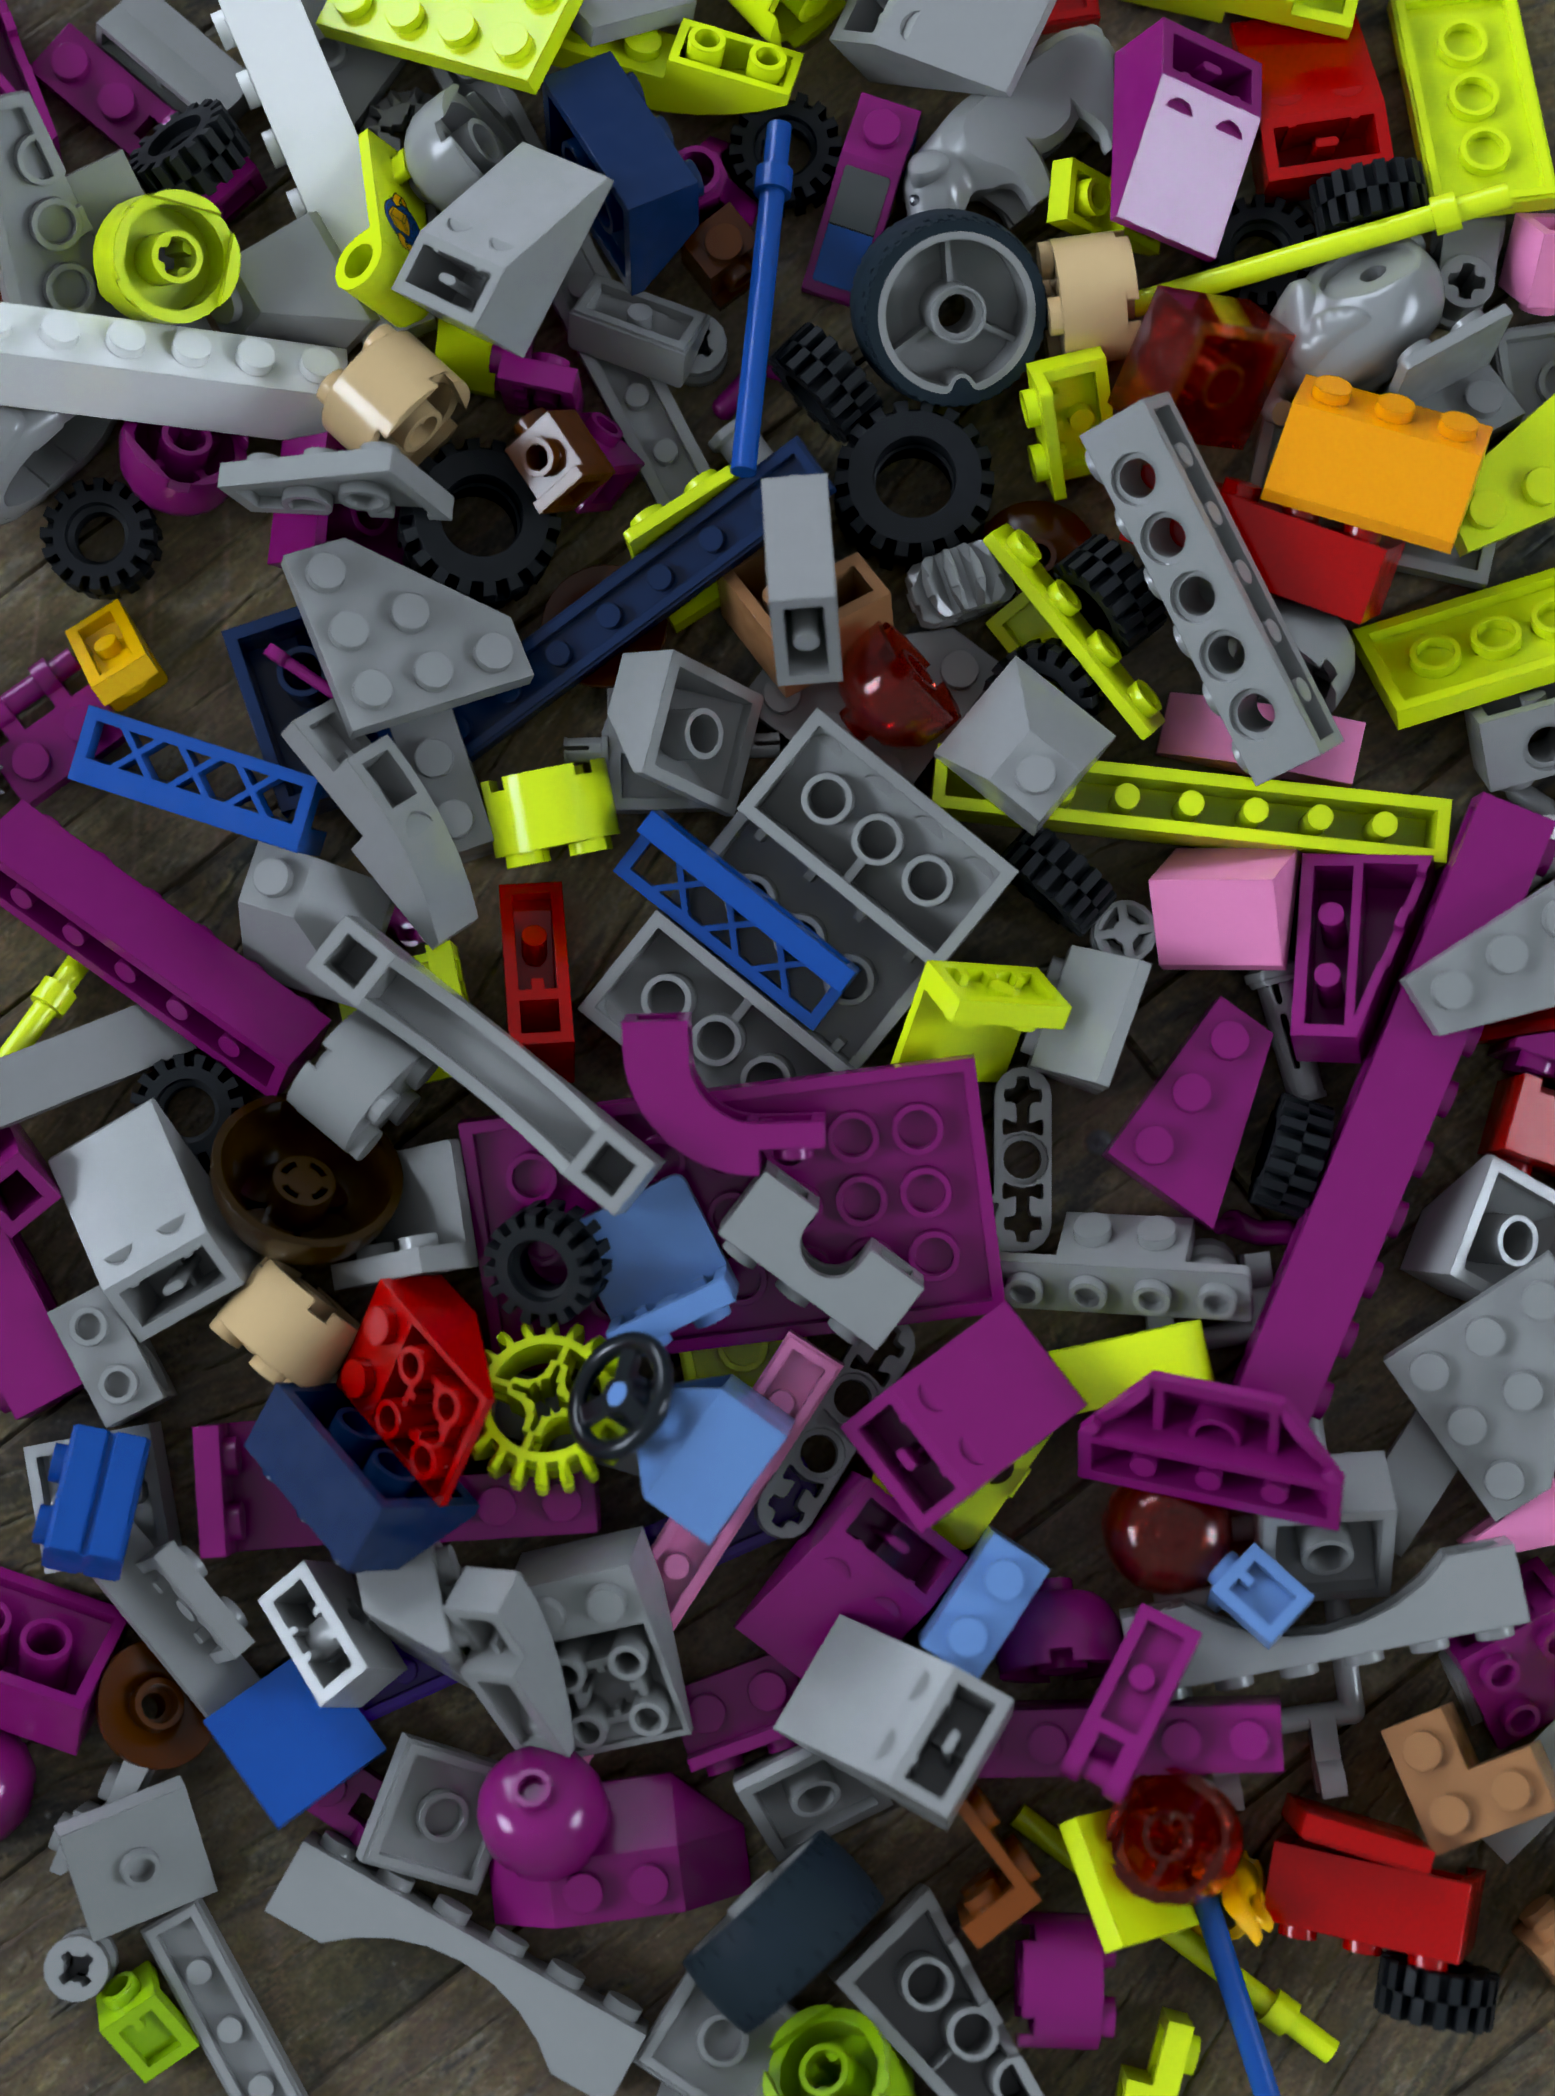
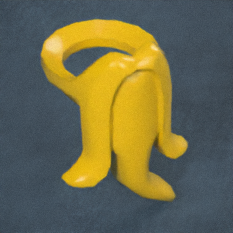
M1234 1847L1223 1850L1207 1862L1209 1869L1200 1868L1192 1876L1208 1888L1215 1889L1220 1887L1222 1889L1223 1906L1236 1922L1233 1926L1228 1927L1232 1941L1246 1934L1252 1943L1258 1947L1263 1938L1262 1929L1270 1933L1274 1928V1921L1265 1906L1267 1880L1260 1860L1250 1858L1247 1851L1243 1848ZM1200 1925L1190 1928L1200 1937L1204 1938Z

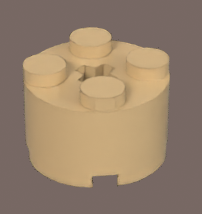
M1125 230L1103 231L1036 242L1037 266L1043 278L1042 282L1045 286L1047 297L1048 330H1044L1046 358L1101 346L1107 362L1140 356L1141 320L1128 321L1135 317V300L1139 299V290L1133 251L1128 235L1124 236Z
M383 324L370 333L363 344L362 352L344 370L337 369L322 381L316 396L324 404L322 411L323 427L347 450L361 449V445L366 442H386L397 446L404 456L418 466L427 456L431 459L438 454L439 448L445 446L453 436L459 425L450 417L458 402L467 409L470 400V389L457 374L412 333L396 331L391 325Z
M265 1256L252 1270L246 1283L240 1286L219 1310L209 1326L218 1336L233 1347L239 1349L243 1345L254 1356L249 1361L251 1367L274 1385L276 1383H295L300 1387H314L328 1383L345 1363L361 1323L320 1287L315 1289L301 1279L302 1274L291 1265Z

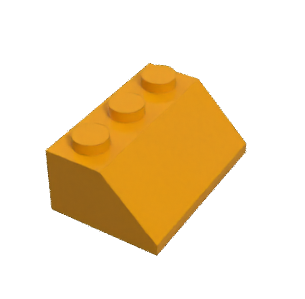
M1306 374L1291 404L1263 487L1261 499L1451 554L1473 496L1494 427L1481 424L1473 416L1464 412L1447 411L1443 413L1415 405L1411 399L1400 394L1384 393L1379 395L1354 388L1348 381L1340 377L1331 375L1316 377Z

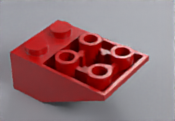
M1355 14L1348 40L1259 19L1230 23L1229 29L1233 50L1262 63L1261 121L1250 152L1256 194H1266L1265 203L1273 204L1276 196L1286 199V203L1310 199L1308 192L1310 185L1316 184V180L1322 176L1331 177V172L1338 169H1352V164L1362 162L1363 165L1371 164L1373 159L1385 158L1386 162L1394 157L1385 100L1357 14Z
M442 1275L380 1279L336 1381V1385L439 1507L447 1506L495 1400L477 1314Z

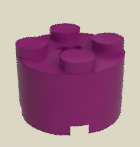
M1028 1911L1017 1920V1924L1030 1925L1028 1940H1015L1014 2017L1027 2019L1028 2033H1015L1017 2047L1098 2050L1101 2037L1114 2038L1115 1997L1104 1995V1968H1115L1116 1951L1108 1954L1105 1953L1090 1913Z

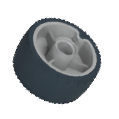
M950 208L922 211L897 221L875 239L876 241L869 246L853 278V287L850 294V316L854 335L863 356L876 374L889 386L919 402L927 401L928 404L935 406L964 407L981 403L983 400L987 401L1002 393V390L1012 386L1021 377L1020 375L1023 372H1026L1025 363L1033 362L1034 355L1039 350L1040 343L1044 337L1047 297L1045 286L1042 282L1043 278L1035 261L1023 243L1014 234L999 223L974 212ZM961 295L965 303V310L961 319L953 325L942 326L938 317L942 302L949 296Z
M821 1829L801 1844L772 1871L768 1870L726 1910L727 1914L690 1951L682 1961V1964L710 2002L730 2022L747 2034L769 2019L830 1963L871 1920L883 1905L885 1899L855 1859Z

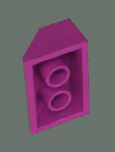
M0 1566V1730L75 1756L77 1755L96 1717L95 1697L101 1675L109 1662L120 1652L129 1627L127 1620L114 1605Z

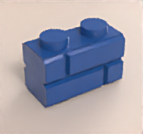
M77 1424L73 1425L69 1445L55 1444L47 1481L58 1483L59 1485L54 1505L40 1504L32 1537V1543L44 1545L41 1565L47 1569L73 1574L79 1572L88 1577L114 1582L120 1581L149 1457L151 1441L147 1437L122 1432L110 1433L107 1429Z

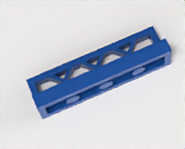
M92 705L88 706L67 779L295 853L320 857L327 832L312 827L323 790L322 785L313 775ZM104 724L121 728L132 753L115 763L95 758ZM138 734L154 740L143 746ZM171 744L178 747L189 771L172 781H167L158 777L149 756ZM195 752L212 758L200 764ZM226 763L236 766L246 787V790L228 800L215 795L206 777V774ZM138 764L141 772L130 769V767ZM252 771L268 775L269 777L257 782ZM284 781L302 786L293 821L273 815L263 793ZM195 782L198 790L186 786ZM252 800L256 809L243 804Z
M652 810L636 830L640 833V836L616 865L613 872L810 1030L814 1031L862 969L663 810ZM654 844L676 862L678 883L653 885L633 868L650 846ZM687 872H689L697 880L688 881ZM706 886L726 902L728 922L703 925L691 914L689 888ZM679 889L681 906L662 891ZM736 911L739 912L742 916H744L747 920L737 921ZM756 926L776 942L778 962L753 965L741 955L738 928ZM729 930L731 946L712 931ZM786 951L797 960L787 961ZM807 967L831 986L812 1011L791 995L789 968ZM779 970L781 986L764 974L763 971Z

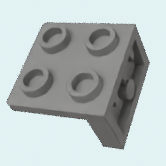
M1506 303L1485 314L1480 309L1475 310L1460 319L1452 327L1450 333L1434 342H1431L1429 338L1415 342L1398 357L1396 372L1391 383L1383 391V394H1400L1411 399L1415 405L1443 413L1447 411L1467 413L1477 419L1479 423L1494 427L1490 441L1518 426L1525 411L1489 364L1511 321L1513 312Z
M445 1139L396 1151L403 1170V1191L399 1205L390 1222L375 1238L376 1244L367 1245L356 1252L357 1260L331 1265L334 1291L377 1286L379 1280L385 1278L433 1276L479 1266L461 1146L458 1139Z

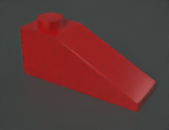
M562 881L500 884L499 904L507 1033L566 1081L572 1083L574 1082L575 1040Z

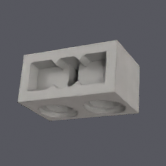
M100 1285L47 1312L105 1428L123 1425L178 1396L150 1339L148 1338L141 1343L138 1342L105 1296Z

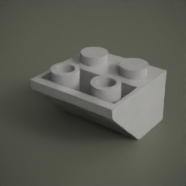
M438 1541L398 1570L356 1573L363 1611L402 1651L471 1689L460 1673L471 1652L468 1646L470 1640L464 1633L455 1628L442 1609L466 1567H461L453 1547L450 1544L443 1546Z

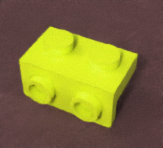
M1101 346L1025 363L1029 388L1019 391L1020 404L1027 428L1035 427L1037 441L1036 444L1027 446L1029 464L1034 481L1036 483L1046 482L1054 502L1067 499L1065 480L1091 474L1085 460L1086 448L1079 436L1113 416L1107 360Z

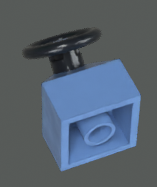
M642 1332L621 1333L599 1345L585 1360L577 1373L568 1401L569 1428L578 1447L587 1455L601 1460L620 1459L637 1451L643 1498L709 1546L788 1437L796 1420L734 1374L674 1383L673 1365L666 1348L655 1337ZM643 1354L652 1365L654 1382L637 1374ZM620 1356L614 1378L607 1383L601 1395L589 1401L592 1388L601 1372L611 1361ZM608 1417L629 1431L619 1438L603 1440L597 1437L590 1427Z

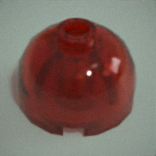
M879 620L864 632L845 652L842 659L843 681H838V690L846 706L839 711V715L847 728L859 740L865 741L869 736H872L880 744L899 750L922 747L940 736L962 717L959 706L945 683L942 681L936 686L932 677L927 672L926 668L931 664L892 624L885 622L882 625Z
M1118 1486L1109 1496L1101 1521L1103 1545L1116 1570L1135 1587L1160 1596L1188 1594L1209 1583L1207 1581L1209 1574L1229 1553L1233 1542L1232 1516L1229 1508L1124 1486Z
M1178 1768L1164 1769L1172 1775H1151L1149 1777L1142 1775L1133 1780L1120 1805L1114 1802L1106 1825V1841L1112 1843V1855L1116 1864H1111L1116 1877L1134 1895L1167 1907L1199 1905L1217 1896L1236 1875L1244 1852L1243 1824L1234 1803L1210 1780Z

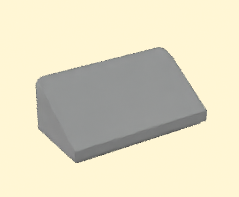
M595 274L569 312L568 345L576 351L674 387H681L690 373L709 327L711 315L644 291L631 296L624 284Z

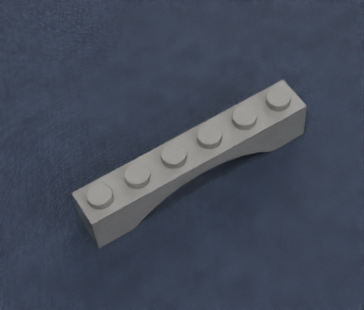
M345 914L305 966L355 1008L410 1044L475 1094L524 1136L562 1175L613 1216L626 1213L665 1164V1159L365 918Z
M1506 1536L1439 1548L1416 1576L1388 1598L1354 1615L1323 1624L1290 1627L1269 1650L1235 1619L1210 1612L1184 1597L1146 1604L1203 1634V1638L1172 1701L1188 1697L1190 1695L1188 1687L1214 1682L1217 1691L1235 1690L1254 1684V1674L1279 1670L1280 1677L1284 1679L1312 1675L1320 1671L1318 1662L1344 1658L1346 1666L1372 1664L1385 1659L1383 1650L1409 1645L1412 1654L1436 1652L1450 1647V1637L1471 1633L1475 1634L1476 1641L1500 1640L1516 1634L1514 1625L1531 1622L1515 1545ZM1140 1605L1119 1609L1124 1637Z
M312 1830L303 1840L265 1908V1912L320 1943L349 1938H391L427 1946L463 1962L490 1981L519 2011L540 2046L550 2074L589 2096H614L647 2036L649 2021L640 2016L643 2009L639 2004L619 1992L609 1990L607 1995L604 1996L583 1984L586 1976L574 1966L557 1958H552L549 1964L526 1952L529 1947L528 1942L516 1933L500 1926H495L491 1932L470 1920L473 1914L472 1911L458 1900L444 1894H439L435 1900L413 1887L416 1882L414 1877L361 1863L355 1856L358 1847L339 1833L325 1830L322 1836Z

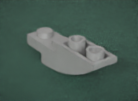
M334 698L293 720L280 735L363 836L351 848L352 852L427 945L434 950L473 924L479 917L460 855L432 798L389 735L387 734L373 743L370 742L366 735L350 740Z

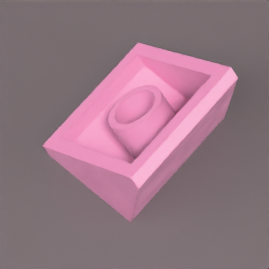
M1176 848L1148 880L1159 966L1163 970L1286 971L1302 852L1297 849Z

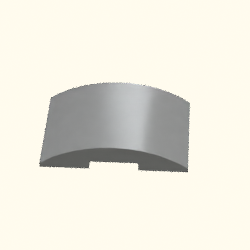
M816 708L737 807L738 812L709 848L862 969L814 1031L810 1030L661 909L655 910L577 1009L620 1045H622L621 1022L626 1014L692 1012L694 1061L698 1074L706 1088L859 1069L864 1066L909 1011L926 961H949L1015 878L1019 870L822 710ZM688 873V875H687V880H688V881H696V880H697L694 876H692L690 873ZM706 886L689 888L691 914L703 925L728 922L726 902ZM678 889L672 893L670 898L681 906ZM736 911L737 921L747 920L744 916H742L739 912ZM756 926L738 928L741 955L753 965L778 962L776 942ZM729 930L712 931L731 946ZM786 951L787 961L797 960ZM807 967L789 968L791 995L812 1011L831 986ZM779 970L763 971L764 974L781 986Z

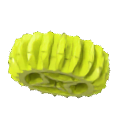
M558 1321L551 1327H545L546 1335L537 1336L532 1324L522 1323V1340L514 1343L509 1334L500 1331V1334L497 1335V1341L501 1353L497 1355L490 1350L484 1349L495 1400L471 1454L476 1461L492 1457L487 1471L493 1479L502 1477L512 1468L510 1485L515 1491H521L526 1486L529 1477H535L537 1494L543 1497L549 1493L550 1479L560 1478L564 1492L570 1494L575 1491V1482L572 1474L582 1471L584 1477L590 1483H595L599 1479V1473L594 1463L596 1458L587 1455L576 1443L559 1451L546 1452L549 1444L556 1437L571 1434L568 1423V1401L573 1385L571 1376L574 1368L580 1370L589 1355L606 1341L604 1337L599 1335L583 1345L585 1331L584 1327L578 1323L570 1328L566 1337L560 1336ZM619 1358L611 1361L597 1378L595 1385L601 1394L607 1383L614 1378ZM549 1363L544 1373L537 1378L528 1380L515 1377V1375L531 1366ZM555 1394H557L560 1411L555 1414L550 1408L551 1416H541L539 1421L535 1404L541 1400L545 1405V1398H554ZM497 1401L509 1404L512 1413L518 1414L525 1419L522 1428L524 1439L520 1447L510 1442L495 1424ZM608 1417L590 1427L592 1432L603 1440L619 1438L629 1431ZM619 1459L601 1461L614 1466Z

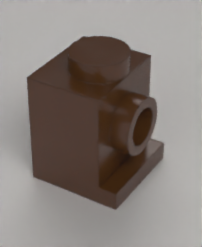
M731 202L702 222L681 247L682 264L719 311H722L747 292L750 288L755 233Z
M542 407L529 412L514 425L513 430L518 438L505 449L537 500L533 505L539 514L573 511L616 473L575 409L547 411L546 408Z

